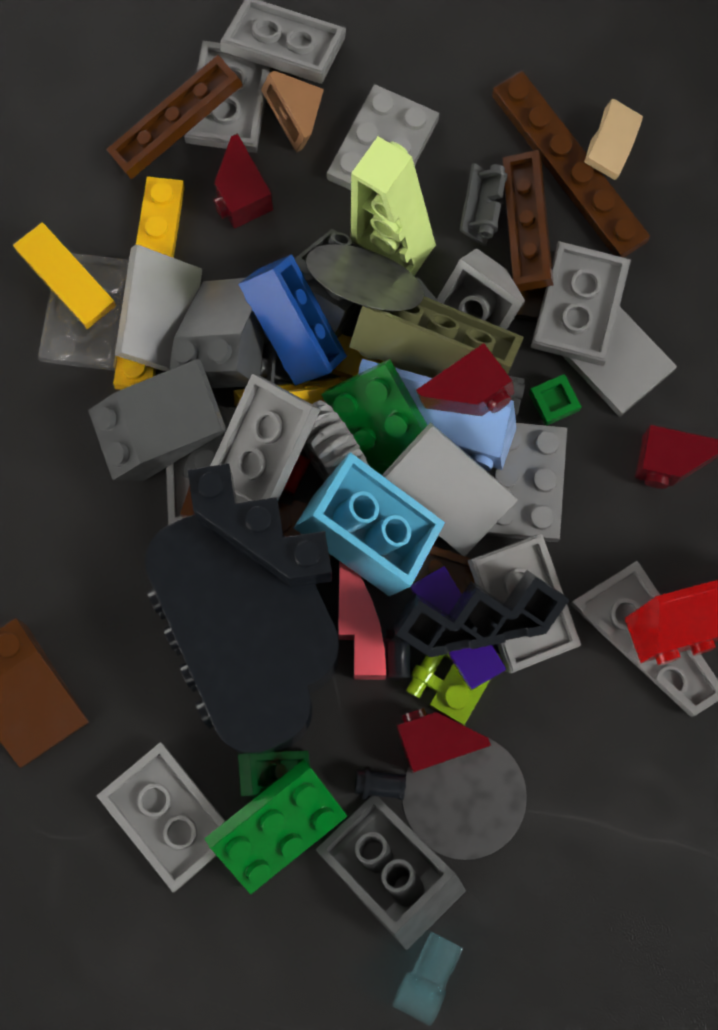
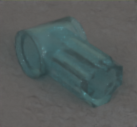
M430 931L412 971H408L402 980L392 1006L431 1026L441 1008L446 995L444 988L459 960L463 948Z

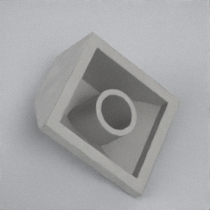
M477 248L459 260L437 298L438 302L506 330L525 302L507 269Z

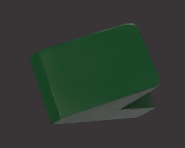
M309 751L238 754L241 796L257 797L303 759L310 766Z

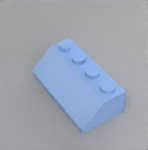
M362 359L358 374L380 363ZM396 368L427 425L431 422L486 471H490L492 467L500 470L503 469L517 429L514 401L511 400L508 405L496 413L489 411L483 416L427 409L421 403L416 390L432 378Z

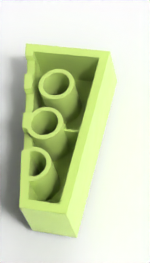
M377 136L351 173V240L366 250L395 261L415 276L436 246L412 156L408 154L403 146L393 141L387 142Z

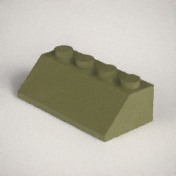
M424 296L418 306L402 311H387L362 306L349 347L358 350L362 356L368 359H379L384 362L390 359L395 368L434 378L484 343L505 372L509 374L524 337Z

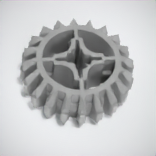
M319 400L312 405L321 410L303 446V450L323 482L326 481L350 452L368 465L367 458L362 453L353 434L350 433L346 424L340 419L338 413L334 412L332 407L324 401Z

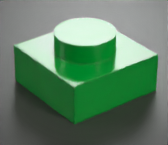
M565 374L535 386L529 391V395L545 426L577 413L581 409V405Z

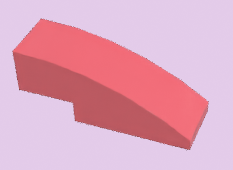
M339 561L338 638L339 640H354V679L385 680V647L380 622L372 598L362 577Z

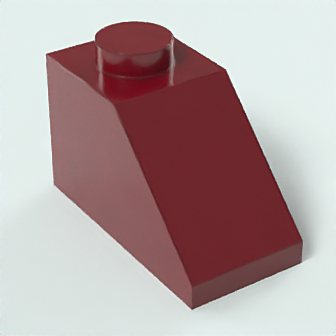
M238 133L231 136L214 182L217 197L213 199V202L222 219L228 217L235 229L273 211L271 192Z
M484 343L416 390L421 403L427 409L483 416L489 411L491 413L500 411L509 404L512 399L511 396L515 394L513 381Z
M650 425L642 437L635 479L644 480L645 484L652 488L665 489L668 486H674L718 457V439Z
M425 708L402 715L404 723L396 726L411 773L491 746L488 737L437 712L427 715Z

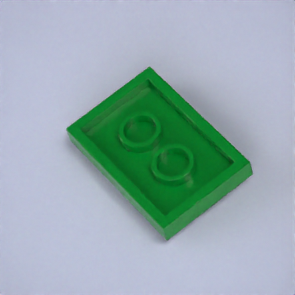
M390 359L326 389L321 394L324 401L332 407L334 412L338 413L340 419L346 424L350 433L353 434L355 441L367 458L368 465L381 475L427 426L426 421Z
M303 759L204 839L210 849L251 895L338 825L347 815L309 764Z

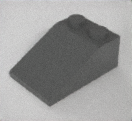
M245 278L202 282L174 336L169 370L196 359L201 360L211 388L246 387L252 374L260 376L265 334L238 285Z
M197 359L117 391L88 410L113 481H145L227 430L201 360Z
M371 796L315 849L406 950L466 892L456 873L377 796Z

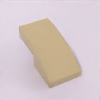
M612 98L605 107L599 130L590 141L584 162L616 180L633 147L643 116Z

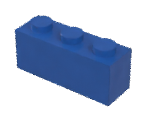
M292 254L257 269L238 284L245 300L251 306L263 328L264 334L270 340L282 362L283 368L289 374L295 386L331 373L347 357Z

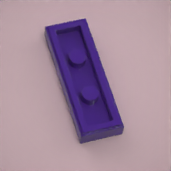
M445 566L415 582L410 587L413 595L417 593L447 614L450 613L462 595ZM492 645L448 652L470 691L507 670Z

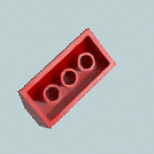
M718 580L658 595L624 618L640 663L656 659L657 665L660 666L680 659V652L691 650L693 656L716 648L715 643L718 642Z

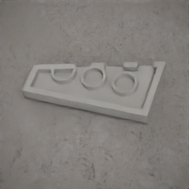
M638 561L570 603L576 611L690 717L696 716L718 701V679L701 654L693 656L691 650L680 652V659L668 664L658 666L656 659L640 663L624 618L660 594Z

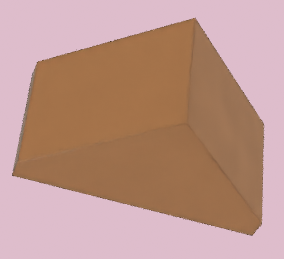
M277 71L270 72L261 91L297 153L304 148L312 134L324 89Z

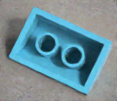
M350 452L312 496L294 529L301 534L325 531L329 554L386 595L391 596L411 587L445 522Z

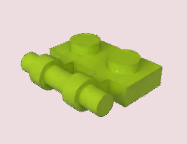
M446 654L436 657L426 655L420 666L415 665L411 672L412 680L405 691L419 699L427 686L437 692L429 707L451 720L465 725L489 681L470 691L454 663L445 679L442 680L434 675V672L444 656L452 660L450 655Z

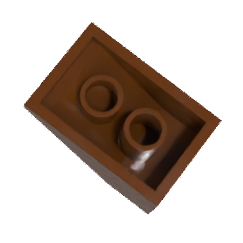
M15 618L0 628V742L19 768H23L88 724L89 720L28 626Z

